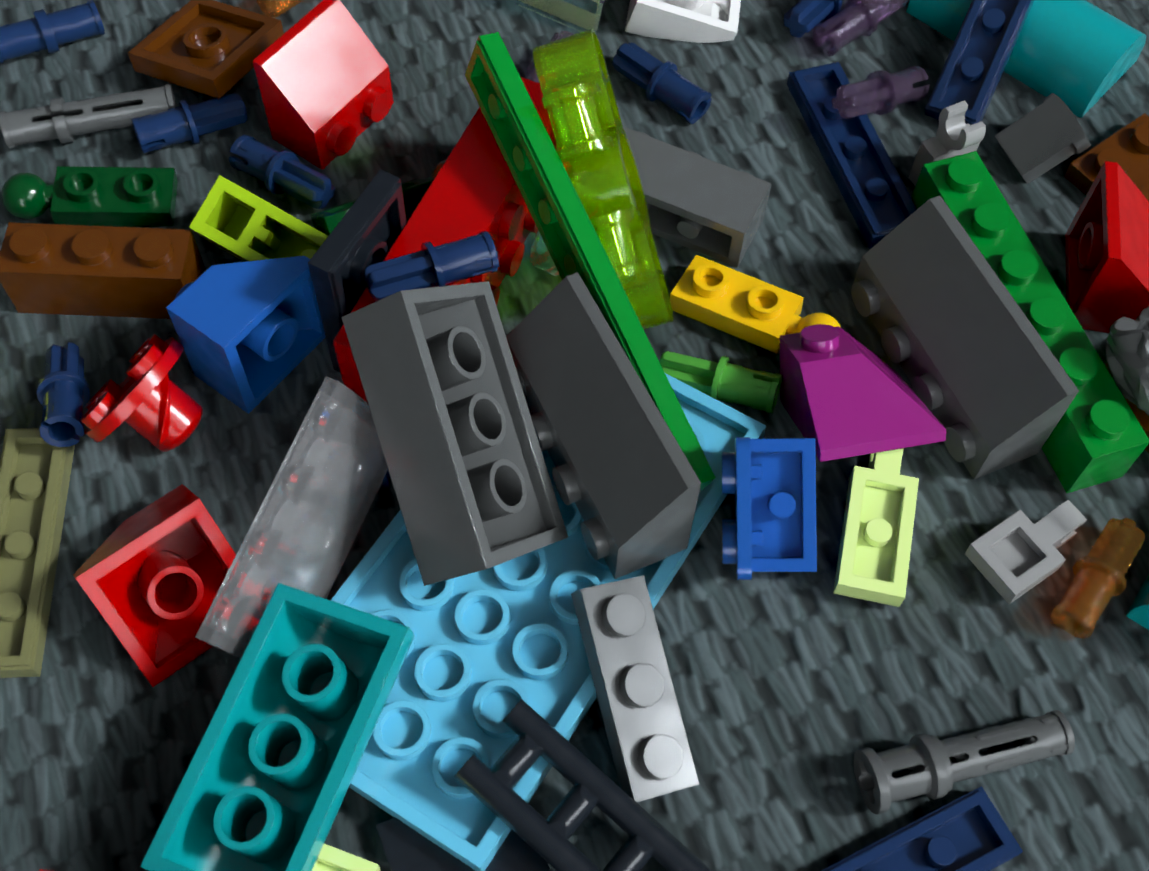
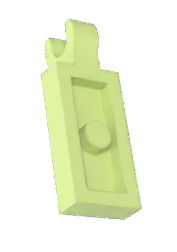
M904 448L871 453L868 468L854 466L851 472L833 590L834 594L900 607L905 599L919 478L900 475Z

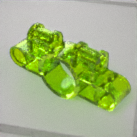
M590 29L534 47L533 59L543 93L541 99L544 109L548 111L557 143V153L643 329L673 322L672 305L650 227L648 207L640 174L627 135L623 129L605 59L595 31Z

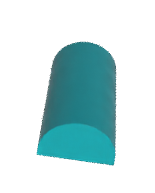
M910 0L906 12L955 41L972 0ZM1034 0L1004 72L1045 97L1051 93L1056 94L1073 114L1082 118L1137 61L1147 36L1086 0Z
M278 583L140 867L148 871H312L414 640V634L411 629L384 618Z

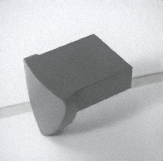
M1054 93L1042 99L1043 103L995 135V138L1026 183H1031L1073 154H1079L1091 146L1073 112Z

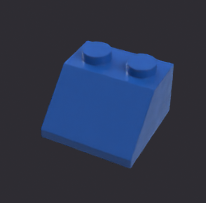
M306 256L212 265L194 282H190L181 288L174 301L166 307L182 346H184L185 354L194 375L248 414L326 338L308 266L310 259Z

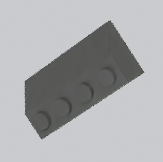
M939 195L927 200L862 256L851 288L854 305L862 316H869L881 335V343L886 356L891 362L900 364L912 383V390L946 429V441L944 442L952 458L957 462H963L973 479H977L1038 454L1079 390L942 197Z
M579 273L566 276L506 338L541 451L547 450L555 465L552 469V474L557 491L566 505L576 504L584 520L581 522L580 527L584 542L591 556L595 560L604 558L614 579H617L687 549L701 482Z
M489 281L402 290L341 317L424 586L486 570L568 538Z

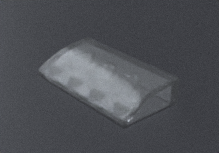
M325 377L195 638L238 661L241 660L278 583L327 599L388 471L368 403L338 380Z

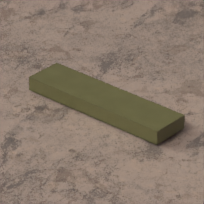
M39 428L6 429L0 459V678L40 677L75 445L69 447L52 446L41 438Z

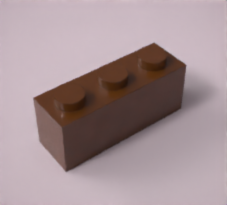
M9 222L0 250V283L18 313L170 319L166 307L174 301L181 288L190 282H194L206 271L192 230Z

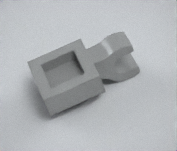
M965 100L944 108L939 116V127L936 136L921 142L909 175V179L915 186L923 164L977 151L980 142L985 136L986 125L982 121L973 125L965 123V113L968 109V104Z
M1069 500L1059 505L1035 524L1020 509L972 542L965 555L1004 600L1011 604L1059 570L1066 559L1057 548L1072 539L1077 534L1075 529L1084 524L1087 519Z

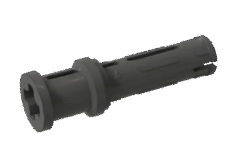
M1059 710L1047 712L1045 715L999 726H991L983 730L939 740L936 736L922 733L914 735L908 745L877 753L868 747L858 749L854 753V773L866 806L872 813L877 815L887 812L890 809L891 803L924 794L932 800L942 798L952 789L955 782L1009 770L1013 767L1057 755L1071 754L1075 748V738L1071 725L1065 715ZM1015 740L1020 742V746L1017 748L985 756L979 755V750ZM949 757H951V758L953 759V763H952V764H951V762H950ZM901 769L908 770L907 776L899 778L892 777L893 771Z

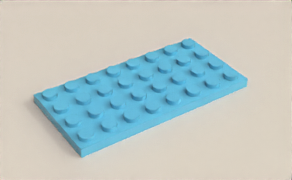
M666 373L665 375L716 477L699 493L687 549L614 579L604 558L595 560L588 551L580 527L581 522L584 520L575 503L566 505L561 499L552 474V469L555 465L546 450L542 454L568 538L489 569L424 586L400 510L331 599V601L407 626L414 634V640L349 788L405 823L475 871L486 870L511 829L454 777L455 774L473 754L489 768L496 763L519 736L503 722V719L521 699L569 741L597 698L571 594L579 589L644 575L652 608L654 609L727 496V494H722V452H735L736 437L764 438L766 425ZM540 756L515 785L513 790L529 803L552 765Z

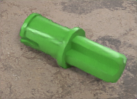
M666 351L662 353L659 359L664 373L706 395H710V397L718 401L745 405L771 414L774 412L781 388L782 374L758 371L729 363V357L722 356L717 363Z

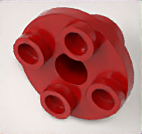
M156 334L150 336L130 358L129 362L132 365L126 371V374L129 376L120 386L110 379L87 403L85 407L88 411L80 420L87 426L84 433L94 442L98 443L125 421L160 451L167 452L184 443L199 425L203 414L202 406L169 379L168 372L181 356L184 346L173 337L163 341Z

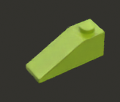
M221 175L218 176L189 226L190 229L208 242L244 262L294 256H306L311 259L328 237L326 234Z

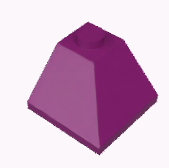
M811 325L802 329L800 333L779 336L780 374H782L780 400L803 437L815 438L816 456L820 462L946 441V429L898 372L840 326Z

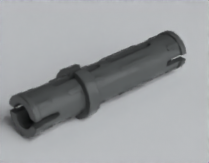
M171 84L65 102L62 97L50 99V105L10 112L1 111L0 127L6 145L9 148L59 139L64 144L74 142L73 136L133 126L131 118L167 111L177 107Z

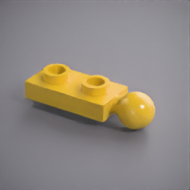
M699 255L694 257L670 293V310L776 354L780 349L779 336L800 333L802 329L811 325L840 326L834 317L826 313H812L804 318L799 316L804 297Z

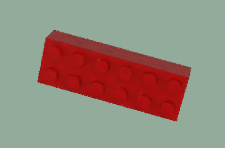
M521 77L569 176L572 161L566 158V147L571 137L573 122L567 119V92ZM479 107L383 261L421 251V245L425 242H431L433 246H438L477 235L482 231H488L497 250L499 259L498 271L494 273L488 272L445 286L489 281L497 306L500 295L499 286L505 275L512 277L516 274L523 259L524 242L530 232L538 233L539 230ZM368 288L365 289L351 313L375 302L370 296ZM343 324L333 343L350 408L371 416Z

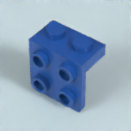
M736 437L735 452H722V494H735V519H722L723 564H736L737 580H752V572H817L815 438L750 439V437Z

